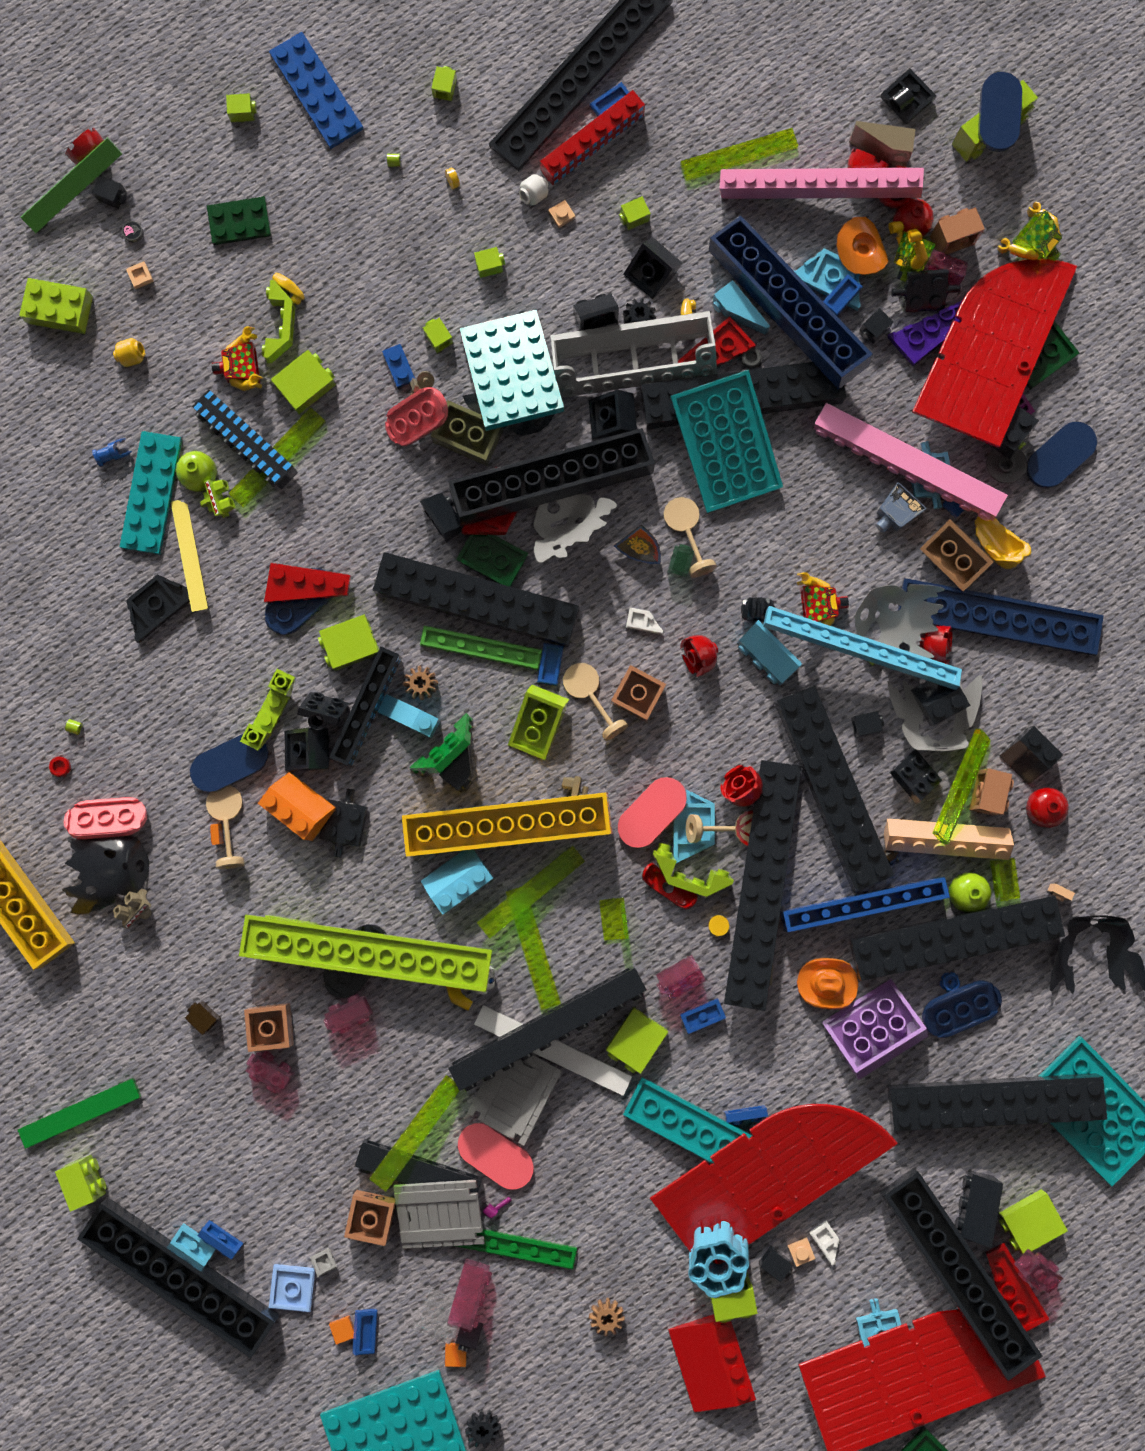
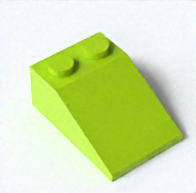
M531 685L525 693L508 745L545 760L564 716L569 699Z

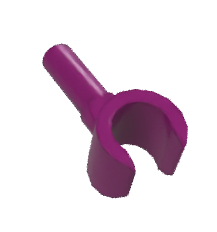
M508 1197L495 1207L489 1203L484 1208L483 1213L487 1217L493 1218L502 1207L512 1200Z

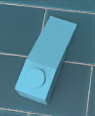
M733 280L714 294L712 304L718 313L722 312L725 317L728 318L730 316L734 321L764 335L768 332L770 325Z
M388 694L385 695L377 711L431 739L440 723L438 718Z

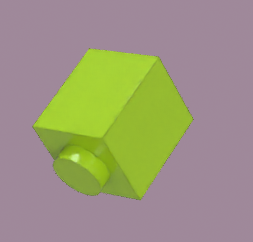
M436 66L431 87L434 98L452 101L457 82L456 70L447 66Z
M250 93L226 95L227 115L231 122L254 121V114H257L256 101L252 100Z
M643 196L621 205L619 219L622 225L627 226L628 230L650 221L651 213Z
M497 247L474 253L480 278L503 272L502 266L505 265L503 253H499Z
M440 317L436 320L428 321L425 327H423L424 334L436 353L453 344L452 336Z

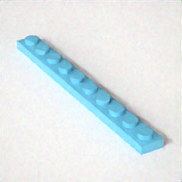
M771 606L766 610L763 624L765 628L957 690L960 686L962 672L960 668Z

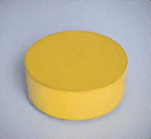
M452 167L445 170V176L451 189L458 188L460 181L456 171Z
M716 915L709 920L708 928L712 934L722 936L729 930V922L724 916Z

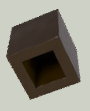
M204 1001L198 1004L196 1002L193 1003L187 1010L189 1014L185 1017L202 1035L206 1034L221 1018Z

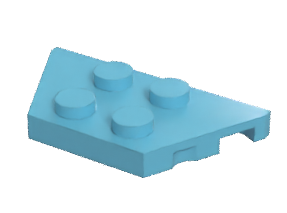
M825 248L817 253L814 258L806 261L799 269L794 270L810 288L826 296L836 288L847 274L860 284V274L847 270L842 264L839 255ZM859 293L847 305L857 311L860 307Z
M686 790V807L673 821V857L677 861L676 863L715 845V831H703L702 838L697 843H690L687 840L686 821L690 814L700 816L703 826H715V803Z

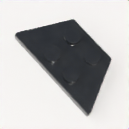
M157 574L126 600L128 610L130 611L131 625L134 628V639L137 643L142 642L190 602L187 587Z

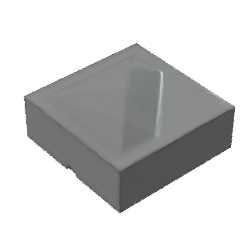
M330 1248L310 1257L318 1277L338 1268Z

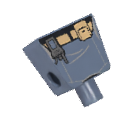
M898 482L877 511L882 518L876 524V527L882 533H885L890 527L898 531L919 516L926 507Z

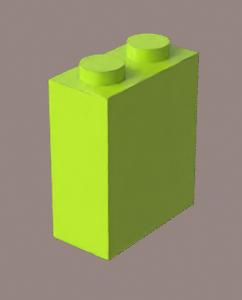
M309 350L305 351L271 378L275 387L298 414L302 413L336 385L333 380L335 378L334 374L329 368L324 369L321 366L323 362L316 353L312 355Z
M365 614L319 631L321 636L318 637L319 644L327 652V656H325L326 663L329 668L332 667L335 671L375 657L379 651Z
M632 1007L607 1045V1055L616 1062L620 1059L626 1063L624 1067L635 1074L637 1071L641 1074L667 1035L668 1030L635 1007Z
M1042 1189L998 1213L1001 1218L999 1224L1004 1232L1008 1231L1011 1239H1009L1011 1246L1015 1251L1019 1250L1023 1255L1030 1253L1068 1231L1050 1197Z

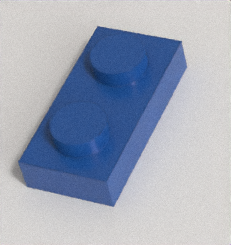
M401 344L382 351L397 388L410 384L412 378L415 379Z
M718 998L680 1014L688 1034L726 1018Z
M762 1105L724 1111V1116L727 1123L739 1125L743 1123V1120L751 1119V1122L762 1121L763 1117H768L766 1106Z
M210 1220L197 1235L206 1244L211 1245L231 1260L243 1245L241 1241Z

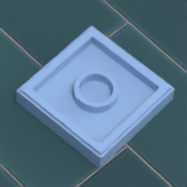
M274 1264L269 1308L311 1312L315 1269Z

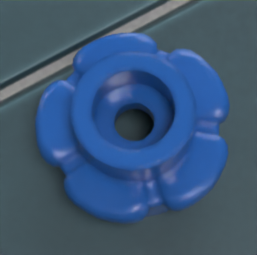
M953 972L944 973L941 976V988L947 992L958 989L960 986L958 975Z

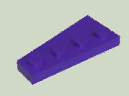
M962 301L940 310L935 315L927 316L913 325L910 324L900 331L888 334L887 338L909 363L914 366L944 342L953 321L961 322L960 319L955 318V315Z

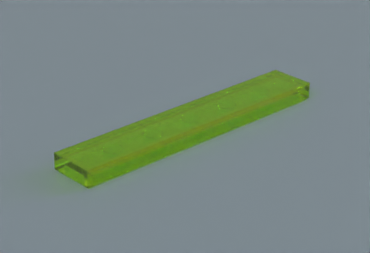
M789 128L682 160L680 165L685 180L689 181L719 172L721 169L733 168L798 148V143L793 128Z
M310 407L273 448L289 462L326 421ZM252 468L228 494L245 508L268 484L265 480L267 476L264 473L259 475Z
M975 729L932 832L942 844H949L990 745L991 739L982 729Z
M572 845L486 914L477 924L490 939L582 865L585 860Z
M524 885L505 891L541 1010L559 1005L561 1001L526 887Z
M445 1075L369 1178L385 1192H387L460 1092L453 1079Z

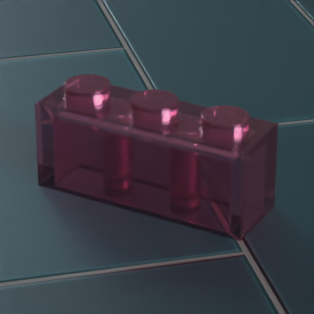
M465 1259L447 1326L470 1333L472 1328L477 1329L480 1315H477V1310L479 1306L483 1307L486 1294L482 1292L484 1285H489L492 1272H489L490 1265Z

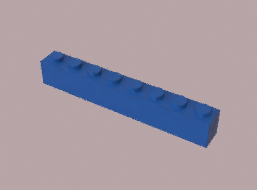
M937 877L780 911L784 931L792 932L950 898L945 877Z

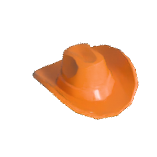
M854 217L844 223L837 236V249L841 262L846 269L861 275L875 274L883 270L888 263V256L875 224L867 217Z
M820 958L806 962L799 971L797 979L798 992L803 1000L814 1007L823 1009H843L848 1007L856 998L859 986L857 974L851 964L844 960L833 958Z

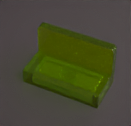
M1015 859L990 860L995 900L1002 902L1019 899L1020 891Z
M624 897L600 900L604 940L629 939Z

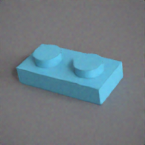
M183 1223L170 1243L205 1266L216 1249L206 1244L197 1236L198 1232Z

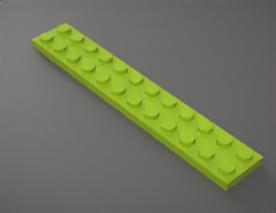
M246 914L239 956L487 992L492 950Z

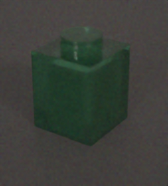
M683 544L675 545L667 572L687 577L694 554L691 547Z

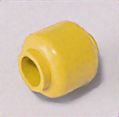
M129 338L119 341L115 345L113 355L118 363L120 362L122 366L130 367L143 361L145 349L140 341Z

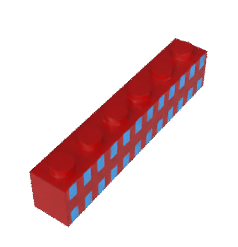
M634 90L630 91L540 160V171L554 185L643 117L645 113L644 102Z

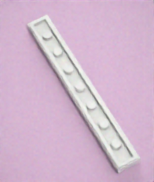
M483 1005L474 1025L500 1037L521 1026L522 1023ZM558 1040L550 1042L552 1046L543 1051H540V1049L533 1051V1053L623 1096L632 1078L631 1075Z

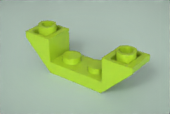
M270 280V287L266 288V298L269 299L272 306L284 307H281L280 316L283 319V325L279 327V338L281 339L265 338V345H262V357L265 358L267 363L271 364L293 346L296 309L291 298L274 280Z
M276 669L268 685L271 689L253 724H248L240 742L258 751L272 735L291 697L296 677Z
M662 849L660 852L655 850L653 852L663 877L669 885L707 897L732 885L734 882L731 876H729L730 873L722 869L717 871L711 869L706 884L705 881L698 878H693V880L685 878V874L674 871L673 874L672 872L677 861L672 856V853Z

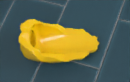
M977 516L975 520V535L987 554L1002 568H1015L1031 554L1030 545L1007 530L996 518L993 521L990 519L986 521Z

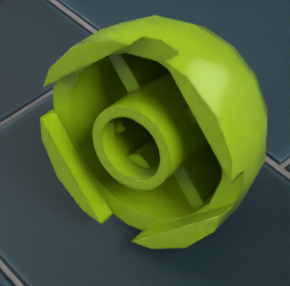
M200 451L185 453L180 457L176 465L178 480L186 489L194 492L205 491L204 482L207 480L215 481L218 472L212 458Z
M965 872L952 880L949 886V896L956 909L964 913L983 910L988 905L991 899V888L984 877L976 873Z

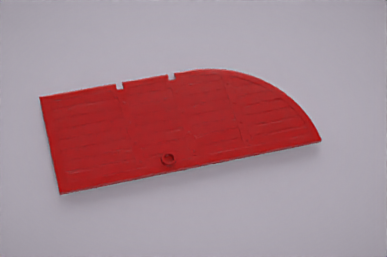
M1025 259L1002 265L979 279L963 298L955 315V318L960 319L961 322H952L938 353L945 358L944 360L936 358L912 413L999 448L1077 266L1052 259Z
M831 1104L794 1106L762 1120L749 1129L753 1134L752 1137L748 1138L743 1133L710 1156L714 1163L709 1165L704 1160L654 1194L650 1199L690 1252L694 1246L695 1230L701 1227V1233H704V1227H710L713 1232V1227L717 1223L721 1228V1221L730 1223V1227L734 1230V1235L742 1236V1241L746 1238L749 1245L898 1143L881 1125L855 1110ZM715 1259L712 1262L721 1264L724 1260Z
M958 1310L940 1311L912 1321L913 1329L909 1330L907 1323L868 1337V1346L864 1347L863 1341L860 1340L798 1364L826 1451H858L1046 1377L1039 1360H1037L1007 1381L1000 1374Z

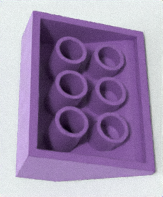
M892 979L822 1021L825 1029L858 1080L928 1037L927 1028Z

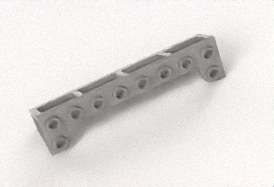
M710 311L551 335L554 373L561 398L638 387L648 383L718 374ZM703 337L708 339V344L701 345L696 349L695 361L678 363L675 344L677 341ZM670 343L673 364L638 369L636 348ZM624 349L631 350L634 370L599 375L598 353ZM591 355L594 376L576 378L575 370L570 366H561L560 359Z

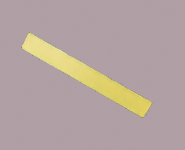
M179 500L171 501L191 610L194 612L208 609L188 504Z

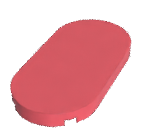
M427 387L418 390L392 407L386 415L388 418L387 422H385L389 438L394 443L400 444V446H407L442 426L448 416L446 399L437 389Z
M664 777L655 780L621 815L618 822V833L623 842L635 848L645 847L653 843L685 809L687 794L684 786L673 778Z
M133 797L86 800L78 802L74 805V808L67 811L64 817V826L68 833L76 839L128 836L138 832L145 825L147 810L138 799Z
M484 1123L468 1125L461 1132L458 1139V1150L461 1157L467 1163L506 1189H519L530 1181L533 1175V1162L530 1154L525 1149Z

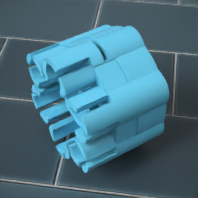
M721 1221V1228L717 1223L713 1227V1232L710 1227H704V1233H701L702 1229L698 1227L694 1232V1246L691 1252H689L688 1275L690 1280L696 1283L711 1298L740 1292L744 1287V1280L749 1267L747 1239L745 1238L742 1241V1236L734 1235L733 1228L726 1221ZM715 1259L724 1260L725 1263L716 1264L712 1261Z

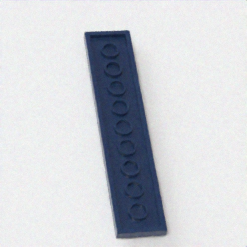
M904 578L901 588L905 592H908L907 587L909 585H933L944 588V591L937 592L938 597H929L924 600L943 605V608L939 609L938 613L931 616L934 626H952L954 630L1092 656L1098 654L1104 615L966 589L962 591L960 588Z

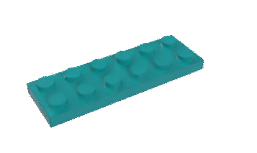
M146 431L141 432L119 546L121 549L161 555L176 476V465L179 460L182 444L181 437Z
M641 1077L623 1113L624 1116L711 1163H714L710 1158L711 1155L743 1133L748 1138L753 1136L644 1077Z

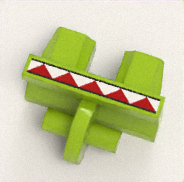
M225 480L205 481L204 484L207 492L203 493L205 499L200 501L201 507H208L209 513L214 512L215 516L228 517V512L236 508L232 498L224 499L222 493L230 489L228 482Z

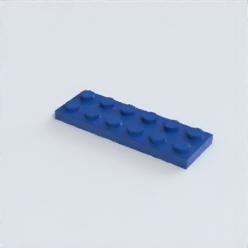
M302 31L269 51L272 59L330 149L364 129Z

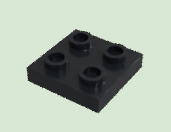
M911 68L880 95V98L906 125L937 97Z
M310 692L298 707L297 715L307 717L308 725L312 729L322 730L327 723L337 726L347 712L349 703L344 702L340 698L324 696L320 692Z
M916 749L889 772L915 804L922 801L942 781Z

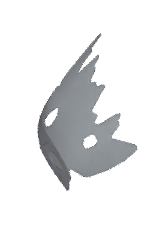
M578 494L556 500L560 509L555 514L548 512L547 505L549 503L539 505L534 519V529L544 540H537L535 542L534 554L536 560L542 563L553 555L558 558L567 557L565 548L572 546L575 542H588L594 530H598L607 524L600 517L609 515L611 509L616 508L617 504L613 500L599 498L595 508L591 496ZM568 517L565 525L553 529L550 526L553 522ZM579 517L583 518L584 521L582 523L575 524ZM556 545L561 546L560 549L554 550L553 547Z
M886 585L872 589L855 613L857 635L866 638L871 624L877 621L881 630L878 642L899 648V645L904 642L910 646L909 652L926 658H933L934 655L917 646L916 641H921V633L938 631V628L933 624L931 616L938 613V610L942 609L943 605L924 600L929 597H938L937 592L944 591V588L933 585H909L907 587L908 592H905L899 586ZM896 603L901 606V609L899 611H891L889 604ZM867 608L869 610L868 616L862 621L860 618L861 612ZM876 611L880 612L878 618H875ZM903 673L906 676L911 677L915 680H921V678Z
M982 676L976 677L965 690H963L960 681V687L971 706L956 713L952 733L939 741L931 739L928 734L926 736L920 735L919 724H923V713L910 691L914 687L903 681L905 701L901 697L898 688L894 689L891 682H887L895 713L899 718L905 720L902 730L912 748L930 751H951L967 748L969 743L963 731L972 727L975 722L982 694ZM938 743L940 746H933V744Z

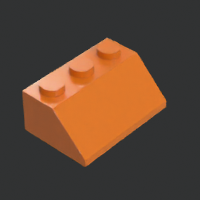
M288 772L271 785L258 802L261 807L299 837L309 841L314 840L336 809L335 806L291 772Z

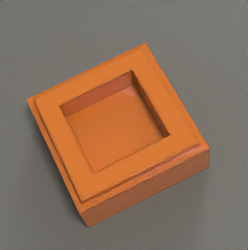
M211 824V844H224L222 824Z
M350 1315L330 1322L329 1326L336 1345L353 1339L354 1326Z
M446 1343L445 1367H466L467 1353L458 1350L459 1346L455 1345V1343Z

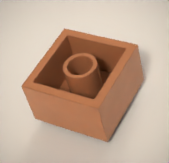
M976 207L970 210L965 208L954 216L946 215L940 218L930 235V239L938 258L975 245L985 228Z
M630 665L611 700V704L646 722L666 684Z
M989 768L978 770L969 810L992 816L1004 815V812L1009 807L1008 793L1011 792L1014 784L1012 774Z
M290 1003L250 1007L244 1010L248 1052L289 1048L294 1045Z
M356 1190L352 1197L344 1237L386 1246L396 1206L395 1198Z

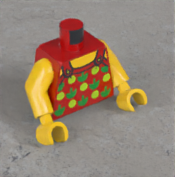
M249 326L244 327L243 334L221 351L222 362L211 364L214 375L224 374L226 381L231 386L242 391L255 387L262 388L260 379L263 377L259 376L256 347L252 341L250 342L251 339L256 340L257 335L251 334L255 328Z
M807 572L797 574V576L802 578V581L796 584L798 586L806 585L800 589L803 617L831 626L839 616L838 609L849 608L848 596L837 597L834 587L818 578L810 576Z

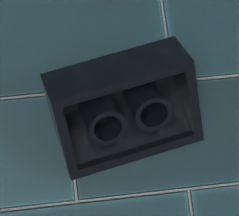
M968 1170V1174L963 1177L962 1186L965 1190L964 1195L960 1196L959 1209L961 1211L960 1217H956L955 1226L963 1238L992 1248L1003 1183L993 1175Z

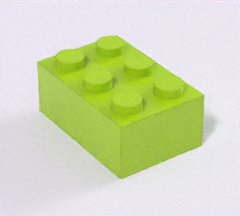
M27 278L19 316L27 324L85 334L93 296L86 288Z

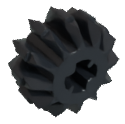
M643 297L640 299V302H637L634 298L632 304L627 303L626 310H623V316H625L623 319L624 324L656 319V315H654L655 307H650V301L645 304ZM636 313H638V315L639 313H642L643 317H636Z
M763 597L744 599L741 605L742 619L764 622L767 608L769 606L775 608L774 601Z
M480 1409L479 1416L473 1412L471 1415L472 1419H467L466 1425L468 1427L465 1429V1434L470 1435L468 1438L469 1442L476 1441V1448L481 1443L483 1448L486 1449L487 1443L494 1445L495 1439L500 1437L499 1430L501 1429V1424L497 1423V1415L491 1417V1410H488L487 1415H484L483 1409ZM484 1426L486 1432H482V1429L480 1427Z

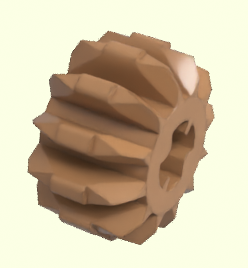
M418 666L417 673L411 668L410 671L413 675H405V678L410 681L404 682L403 685L409 687L406 690L407 694L413 692V699H416L419 694L420 700L423 701L424 694L428 698L432 697L429 690L437 691L432 685H437L438 681L431 680L436 674L434 672L429 674L430 668L426 667L424 672H422V667ZM420 678L426 682L423 688L416 685V681L419 682L418 679Z
M606 1298V1304H603L602 1300L599 1299L598 1306L592 1305L591 1309L593 1312L589 1313V1318L592 1320L591 1327H597L596 1333L599 1334L604 1330V1336H608V1331L611 1330L612 1334L615 1335V1327L622 1329L621 1322L625 1320V1316L621 1314L623 1307H617L618 1302L616 1300L610 1304V1299ZM610 1314L611 1319L603 1320V1315L607 1316Z

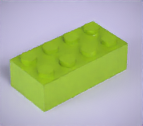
M1024 80L1020 81L1022 86L1020 125L1029 118L1028 114L1035 108L1034 104L1038 99ZM979 113L960 127L952 142L953 147L966 162L971 158L973 160L978 158L983 153V149L986 148V145L983 142L981 143L978 137Z

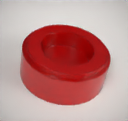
M61 756L53 758L49 763L51 774L57 777L66 776L71 770L70 761Z

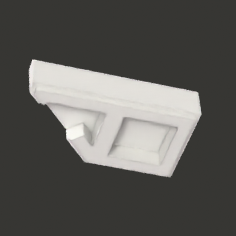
M635 608L629 609L626 628L663 634V630L657 624L650 611Z
M824 1221L809 1233L833 1266L836 1261L835 1257L839 1238L828 1222Z

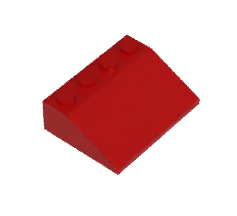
M714 1314L668 1329L694 1412L736 1407L756 1400L731 1321L716 1322Z

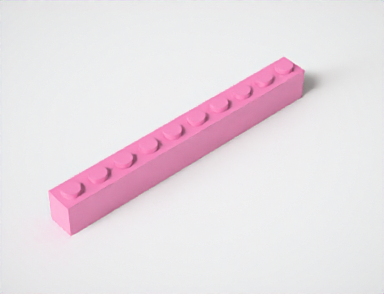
M924 168L721 169L720 194L721 198L726 199L922 198Z
M828 403L825 404L814 424L816 433L821 437L826 438L828 436L837 445L847 446L851 448L853 453L869 457L872 463L876 465L882 464L890 472L906 476L905 479L909 482H917L923 485L925 490L941 494L944 500L949 502L955 501L960 504L959 506L962 509L978 513V516L983 520L989 521L990 519L993 521L1008 496Z

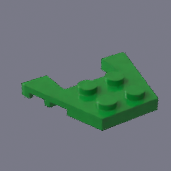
M466 713L453 725L457 730L454 733H449L444 738V743L440 747L436 746L433 748L427 759L422 755L409 768L415 774L419 771L422 774L426 771L428 773H441L470 745L471 733L469 730L472 726L469 722H472V718Z

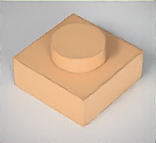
M566 200L548 210L558 228L575 219V214Z
M144 261L126 269L135 289L154 282Z
M1050 884L1047 890L1056 896V900L1061 902L1064 900L1072 901L1075 894L1058 884Z
M807 1237L788 1245L796 1267L815 1259Z

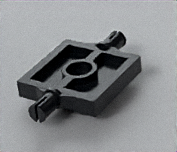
M947 269L907 272L904 288H892L891 296L904 297L905 313L938 311L945 309L948 293H960L961 286L960 284H948L949 271Z
M347 788L345 800L327 799L336 809L322 827L319 839L335 844L334 857L341 858L343 846L352 845L360 847L368 807L353 802L354 789Z

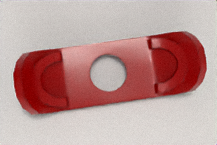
M650 863L645 867L642 880L649 887L682 909H689L694 906L698 898L696 893L675 886L673 892L666 893L662 887L666 880L660 868L654 863Z

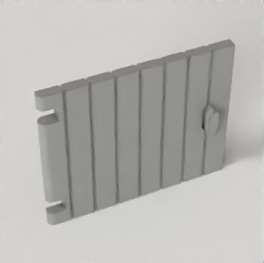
M535 1055L525 1061L518 1059L514 1062L512 1068L504 1072L500 1069L495 1072V1077L488 1081H483L467 1114L473 1117L476 1111L481 1113L478 1119L480 1122L512 1140L516 1134L520 1135L521 1138L518 1143L525 1146L562 1070Z
M476 1180L394 1185V1196L403 1249L485 1243L484 1236H476V1233L483 1232L478 1193L470 1192L471 1188H477Z

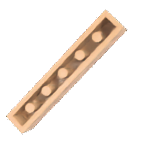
M887 819L884 829L887 851L1009 860L1014 847L1010 828Z

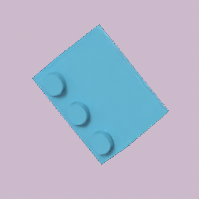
M759 620L737 642L740 645L738 649L745 656L749 654L754 659L752 663L759 670L764 669L768 673L767 678L773 684L778 683L781 685L802 665L767 628L763 627Z
M471 849L461 851L421 880V882L443 915L490 882L494 877L475 850Z

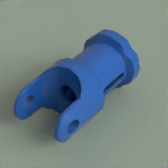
M126 438L113 441L107 447L100 450H92L94 459L99 467L103 466L105 462L113 459L118 460L132 452L129 451L120 455L117 451V444L125 441Z

